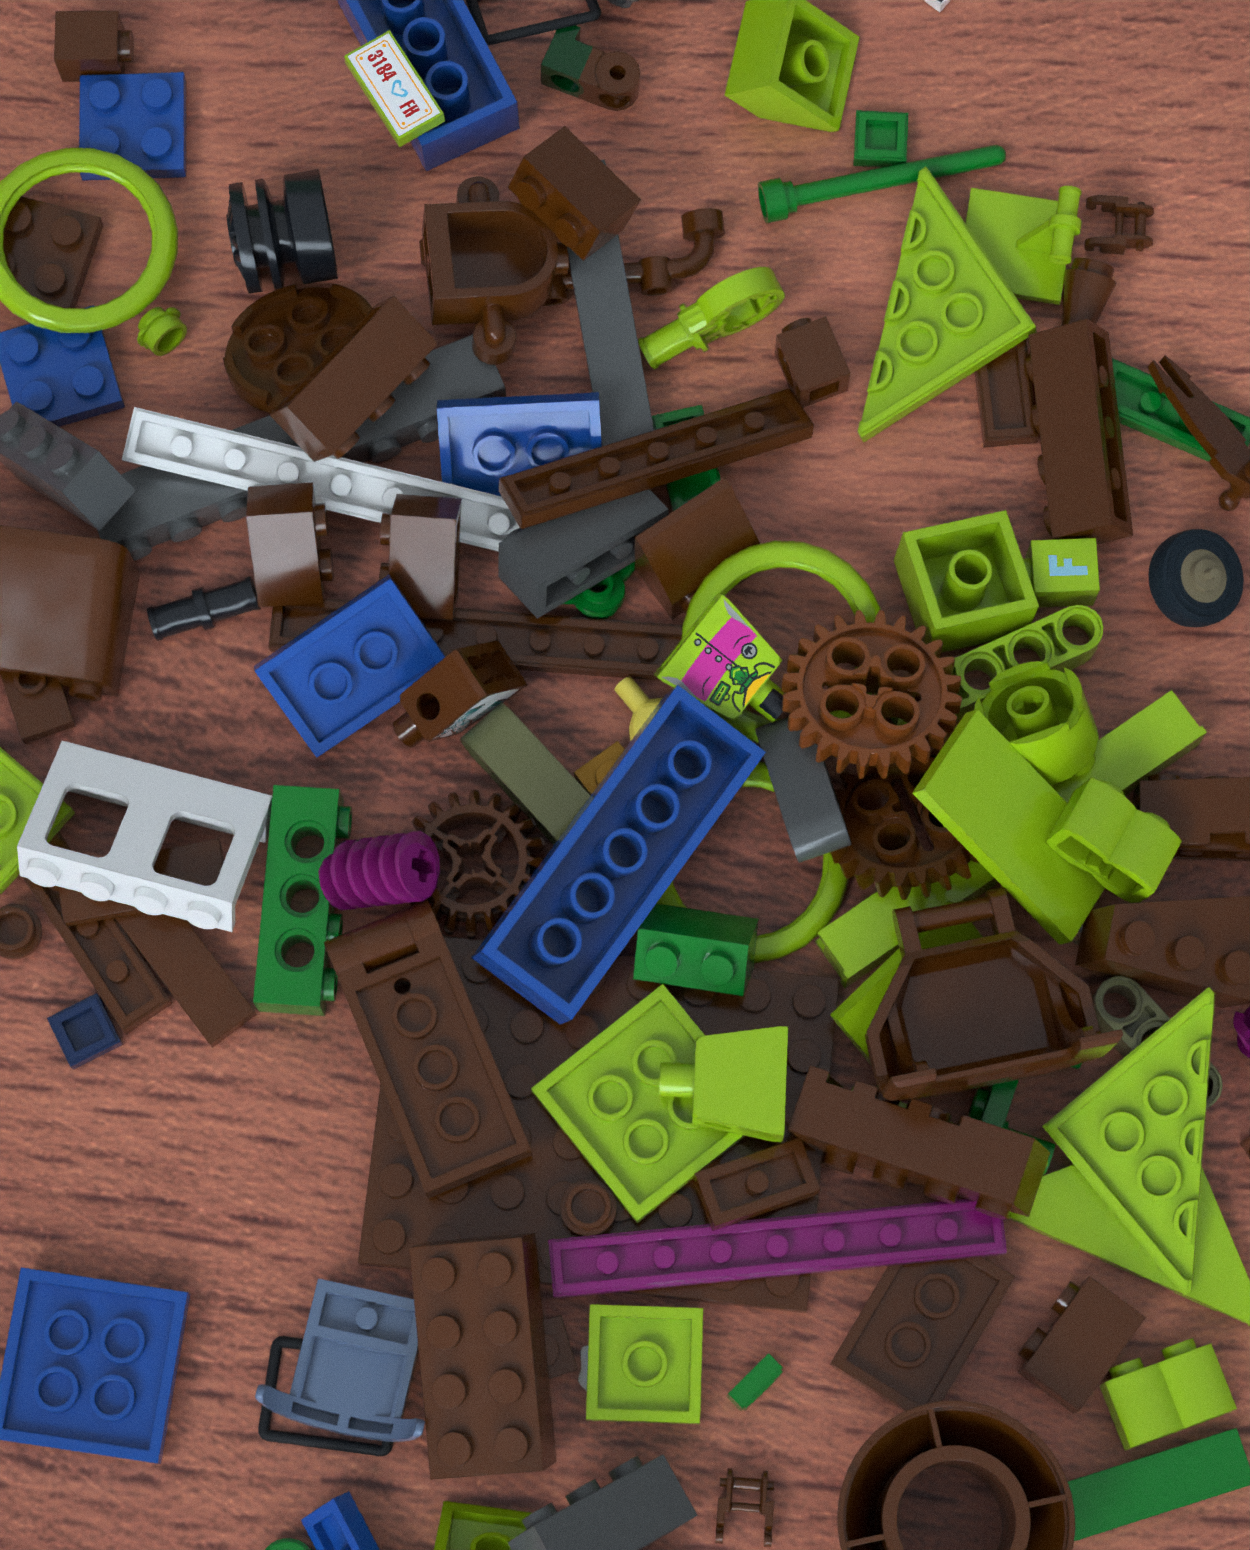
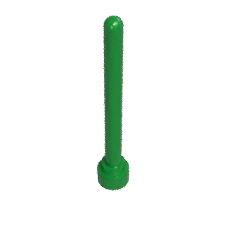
M991 145L794 186L791 181L782 182L780 178L758 182L760 208L766 223L786 220L789 213L797 212V206L918 182L919 171L924 167L928 168L934 178L998 166L1005 161L1006 151L1000 145Z

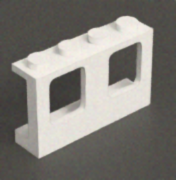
M62 741L17 845L20 876L28 878L40 886H59L78 891L96 901L112 900L135 906L141 912L149 915L165 914L187 920L194 926L202 929L218 928L232 932L235 926V905L259 842L266 843L269 836L272 795ZM67 792L128 807L111 850L106 856L94 857L56 847L46 841ZM174 819L234 835L217 881L214 884L204 886L162 875L154 871L153 867L170 824Z

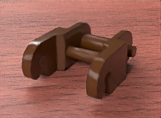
M1094 195L1086 199L1087 209L1094 210L1096 205H1101L1102 212H1111L1113 217H1116L1114 238H1088L1084 241V249L1086 251H1094V247H1100V252L1103 254L1123 255L1125 248L1143 251L1144 248H1149L1153 245V239L1146 236V218L1154 214L1152 206L1145 205L1144 202L1128 204V197ZM1123 217L1135 218L1134 235L1123 234Z
M728 1468L727 1478H720V1486L726 1487V1498H718L715 1543L723 1544L725 1513L743 1511L757 1512L765 1516L764 1547H771L774 1501H766L767 1490H774V1481H768V1471H763L761 1479L733 1477V1469ZM732 1489L761 1491L760 1504L732 1502Z

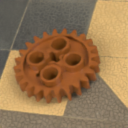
M856 610L854 624L847 625L842 617L835 615L832 632L819 624L815 625L813 641L805 638L799 640L798 655H789L787 662L788 673L783 674L781 691L785 692V694H783L782 711L790 713L788 730H802L799 741L801 749L814 744L818 745L816 762L821 763L831 755L836 757L837 773H841L849 763L856 764L858 778H864L869 766H876L881 778L886 779L889 764L895 763L904 774L910 771L912 756L926 765L930 759V747L941 750L946 742V733L954 731L957 722L955 714L960 712L962 696L957 695L960 690L961 676L951 675L955 663L954 657L939 658L943 646L942 640L939 639L925 644L926 627L924 625L910 633L905 630L906 616L902 615L892 626L886 624L885 613L881 610L876 615L874 623H867L862 611ZM840 663H849L856 666L857 668L854 670H845L839 668L837 665ZM904 670L912 675L900 677L893 674L892 671ZM871 692V693H875L876 695H869V694H866V693ZM842 710L852 716L838 718L830 714V712ZM897 717L907 723L904 725H893L885 719Z

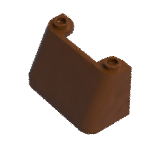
M0 525V670L58 678L60 683L70 688V696L81 700L100 701L102 695L118 697L140 572L129 550L123 545L99 538Z

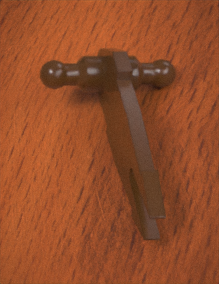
M1164 355L1159 363L1167 374L1153 360L1147 368L1160 393H1165L1191 434L1211 457L1210 465L1222 479L1230 483L1231 487L1222 492L1218 499L1219 505L1223 510L1233 511L1238 507L1242 498H1250V449L1244 443L1246 439L1228 417L1190 380L1191 376L1166 355Z

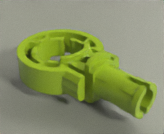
M756 267L742 271L707 290L694 304L688 307L685 303L679 305L681 311L677 313L678 319L644 338H639L638 344L649 365L655 370L659 365L693 346L696 350L701 348L703 352L710 350L708 344L712 341L738 333L758 323L779 307L785 298V293L771 268Z

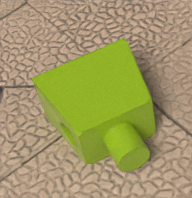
M777 1026L696 1037L694 1064L660 1063L659 1096L693 1098L692 1124L766 1141L782 1142L785 1131L788 1027Z

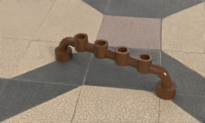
M705 208L684 213L681 216L683 238L687 241H694L691 253L681 258L669 259L665 256H651L643 258L638 262L624 263L627 284L640 283L643 295L657 296L670 293L673 290L672 280L683 279L700 272L708 265L714 254L715 239L725 234L723 212L721 210ZM423 239L419 241L421 264L425 266ZM568 269V274L554 276L552 290L542 306H555L568 301L567 290H574L570 269Z

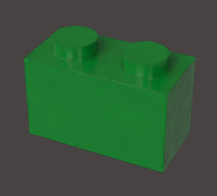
M656 903L637 931L633 979L744 996L754 969L759 919Z

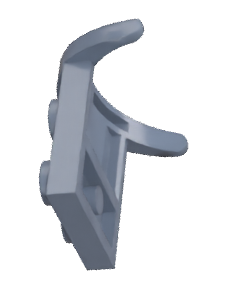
M318 1278L290 1394L268 1385L260 1384L256 1390V1400L267 1409L285 1418L330 1432L386 1442H406L417 1439L423 1434L425 1420L419 1418L403 1419L419 1353L414 1299Z

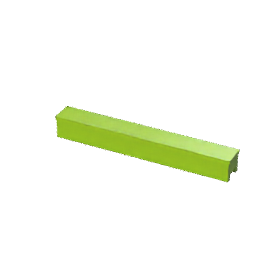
M1171 690L1099 739L1094 753L1096 762L1089 772L1083 775H1074L1063 782L1051 785V787L1068 802L1074 790L1092 777L1117 785L1126 796L1136 789L1140 781H1147L1148 776L1158 774L1199 746L1207 731L1203 726L1199 727ZM970 861L968 866L972 877L966 879L957 873L951 875L952 889L949 891L943 888L939 882L931 884L930 897L925 898L918 886L911 888L906 900H901L898 888L893 886L884 898L879 897L878 892H875L818 931L819 939L815 943L841 978L840 983L845 989L886 961L899 949L893 922V909L910 906L912 911L944 905L948 900L956 903L975 899L999 882L980 863Z

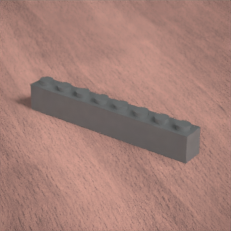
M473 334L432 350L425 357L430 362L429 367L411 384L406 385L402 381L391 393L396 399L394 404L376 421L372 422L367 418L356 430L360 435L359 441L342 458L362 463L369 460L379 463L395 457L401 452V447L421 440L423 443H430L439 440L437 400L506 397L505 385L496 365L480 361L473 353ZM270 415L231 430L299 447ZM140 466L121 474L136 491L100 531H97L100 539L125 546L133 560L136 561L150 554L152 547L171 539L173 542L189 540L200 534L202 527L221 519L223 522H233L245 517L248 491L147 466Z

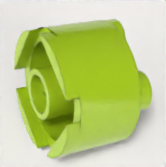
M1034 661L1022 663L994 677L989 682L991 691L982 702L980 697H978L974 710L978 709L1050 785L1063 782L1074 775H1083L1089 772L1096 762L1094 753L1097 749L1099 736L1078 677L1073 671L1063 667L1065 672L1050 669L1048 662Z

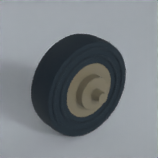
M1191 529L1170 536L1158 546L1149 566V587L1156 605L1167 618L1181 626L1197 628L1218 623L1234 611L1242 596L1244 577L1240 560L1233 547L1223 537L1212 531Z

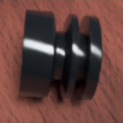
M319 169L284 175L283 200L273 201L265 180H255L258 204L248 205L243 182L229 184L230 199L226 214L229 238L235 265L245 280L249 294L263 292L260 268L270 267L274 288H284V264L295 262L303 284L338 279L335 252Z

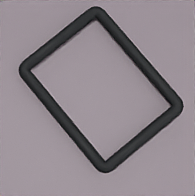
M466 0L469 11L487 45L592 22L601 16L597 0H586L590 10L588 12L488 35L477 2L481 0Z
M287 1336L275 1338L271 1345L265 1385L276 1389L282 1347L301 1350L302 1338ZM263 1405L261 1407L258 1433L266 1441L374 1456H385L391 1452L393 1442L382 1441V1445L269 1430L272 1411Z

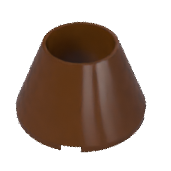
M960 1400L939 1401L920 1405L900 1413L887 1421L865 1441L852 1460L842 1483L837 1511V1530L841 1550H905L897 1527V1513L902 1494L910 1481L921 1471L940 1466L965 1470L979 1478L991 1490L999 1505L1002 1518V1534L997 1550L1073 1549L1075 1510L1070 1487L1061 1465L1053 1452L1034 1431H1031L1018 1420L1003 1413V1411L988 1405Z

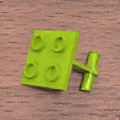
M1074 186L1060 187L1058 201L971 188L965 224L1016 298L1060 305L1066 264H1070L1072 260L1074 236L1079 235L1081 232L1082 221L1077 217L1079 200L1082 193L1079 188Z

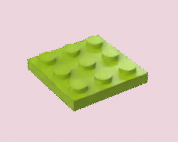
M663 984L531 1088L535 1097L637 1223L691 1181L695 1173L707 1168L745 1137L692 1124L693 1098L659 1096L660 1063L694 1064L696 1037L705 1036Z

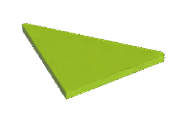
M927 167L919 171L918 185L912 210L909 213L901 246L899 265L895 281L893 280L885 313V323L879 349L876 351L867 389L868 395L864 412L858 427V434L863 442H866L1028 338L1029 334L1037 332L1035 324Z
M1211 987L1204 990L1042 1126L1183 1296L1188 1294L1193 1286L1216 994Z
M1074 1164L1042 1176L1029 1217L1013 1212L1009 1214V1219L1023 1224L1033 1231L1067 1246L1070 1245L1084 1251L1105 1263L1139 1278L1147 1279L1174 1291L1177 1295L1213 1311H1219L1250 1326V1280L1203 1168L1201 1172L1192 1290L1185 1296H1183Z

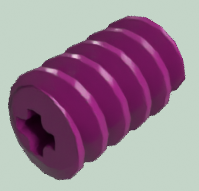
M411 831L406 834L397 833L390 836H375L374 838H359L358 840H344L336 846L333 854H330L323 860L318 870L319 883L325 898L332 906L340 910L420 902L431 897L437 888L440 858L435 843L429 835L422 831Z

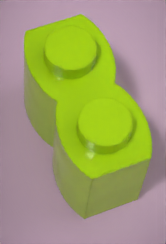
M1092 777L1074 790L1046 840L1048 845L1059 856L1072 865L1091 873L1107 890L1130 903H1140L1155 893L1182 842L1177 834L1170 829V825L1165 819L1154 813L1137 810L1117 785Z
M1191 1338L1162 1349L1165 1360L1144 1367L1141 1358H1136L1109 1369L1112 1379L1101 1384L1100 1389L1124 1451L1237 1409L1211 1343L1197 1348L1194 1339Z

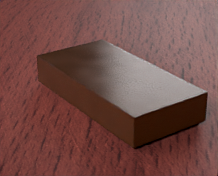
M1026 339L975 371L983 448L1037 442L1038 432L1032 420V406L1034 405L1032 382L1026 368V357L1028 355Z

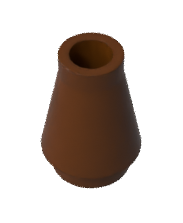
M1088 258L1073 259L1071 269L1065 270L1062 325L1083 319H1088L1095 324L1097 323L1116 286V282L1112 279L1115 270L1112 266Z

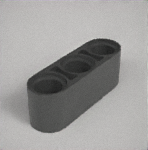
M789 717L755 728L761 749L766 752L763 757L793 850L800 863L850 846L852 843L825 760L821 763L816 762L818 745L814 744L801 749L799 741L802 730L789 731L787 728Z

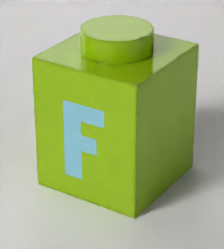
M1096 538L1031 540L1023 561L1039 607L1094 605L1100 591Z

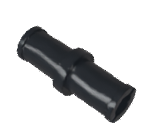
M246 577L245 580L205 591L204 587L193 589L192 596L154 608L149 607L147 608V614L156 640L159 641L164 637L201 626L205 631L216 627L215 622L252 610H260L261 607H258L254 582L251 577Z

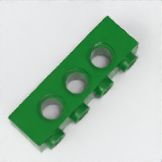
M273 785L253 1003L259 1012L325 1016L326 1001L336 1000L338 977L335 969L329 968L330 957L324 942L342 935L343 915L334 913L335 907L325 898L320 887L318 870L323 860L330 854H333L341 839H350L352 806H344L340 789ZM317 836L324 840L323 849L317 856L302 858L295 854L297 844L304 837ZM303 889L316 891L319 894V901L311 911L300 913L291 909V900L298 891ZM297 943H307L314 947L312 960L302 967H292L285 961L287 951Z

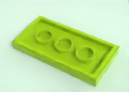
M978 709L967 712L912 794L1059 945L1072 942L1105 887L1091 873L1072 865L1059 856L1046 842L1067 802Z

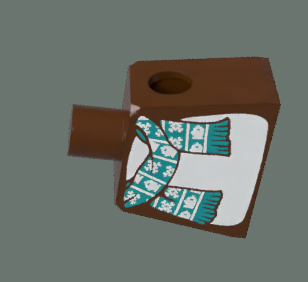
M498 640L457 648L400 694V702L406 712L393 722L394 731L398 738L411 748L424 739L431 742L457 735L528 684Z

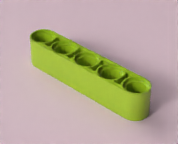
M1069 606L954 658L955 663L951 675L961 676L960 690L957 695L962 696L960 712L955 714L957 722L962 719L965 713L974 710L978 697H980L982 702L991 691L990 687L978 690L969 686L964 677L966 673L973 670L983 671L992 680L1001 672L1019 665L1013 653L1022 648L1035 651L1040 657L1041 662L1049 663L1050 669L1065 672L1063 667L1069 670L1077 668L1089 661L1097 650L1104 628L1101 617L1088 606ZM1070 626L1080 627L1088 634L1089 642L1084 645H1073L1065 639L1062 630ZM897 717L890 718L894 725H904L907 723Z

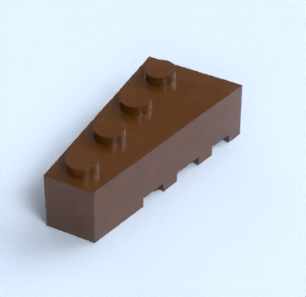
M809 1066L788 1130L817 1152L823 1153L821 1164L847 1174H853L855 1166L873 1171L871 1177L873 1180L898 1189H904L906 1181L924 1186V1195L948 1204H955L958 1196L976 1201V1210L1003 1220H1008L1010 1212L1027 1217L1030 1216L1050 1152L1035 1138L964 1115L960 1116L958 1124L951 1123V1114L931 1104L915 1099L908 1101L907 1107L903 1108L899 1106L900 1100L890 1101L884 1098L878 1087L856 1080L853 1091L845 1089L830 1077L829 1071Z

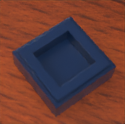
M97 993L47 1018L73 1070L123 1045Z

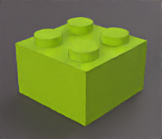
M1006 510L903 532L893 561L915 628L917 629L922 625L926 627L925 644L941 639L943 642L942 653L991 642L1032 623L1039 605Z

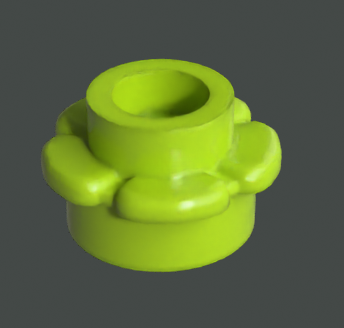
M155 307L148 311L138 324V329L140 330L137 336L138 344L146 349H150L156 356H162L174 350L183 341L187 333L186 325L179 319L181 316L180 311L174 307L167 308L166 311L162 307Z

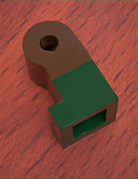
M576 25L557 29L541 63V84L608 110L620 111L632 106L638 98L640 85V69L636 60L624 52L605 53L600 49L580 42L581 27Z

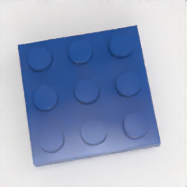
M21 1267L0 1376V1440L161 1464L191 1294L184 1291Z

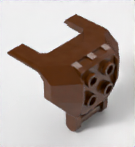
M1004 887L986 890L985 897L912 911L910 906L893 909V922L902 960L865 1033L874 1079L884 1098L894 1101L937 1097L1047 1074L1104 1057L1123 1036L1122 1029L1101 1033L1089 985L1031 939L1015 930ZM990 919L994 935L923 950L921 948L918 933Z

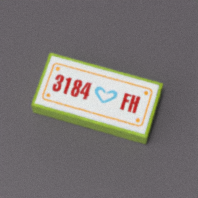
M390 30L344 56L345 64L399 147L445 122L443 111Z

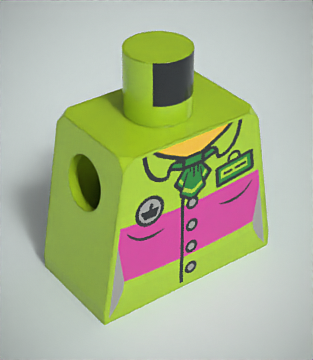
M718 593L653 675L673 688L679 685L702 704L733 721L738 718L748 704L771 723L783 712L782 699L785 692L781 691L782 688L769 679L782 662V659L733 603L723 594Z

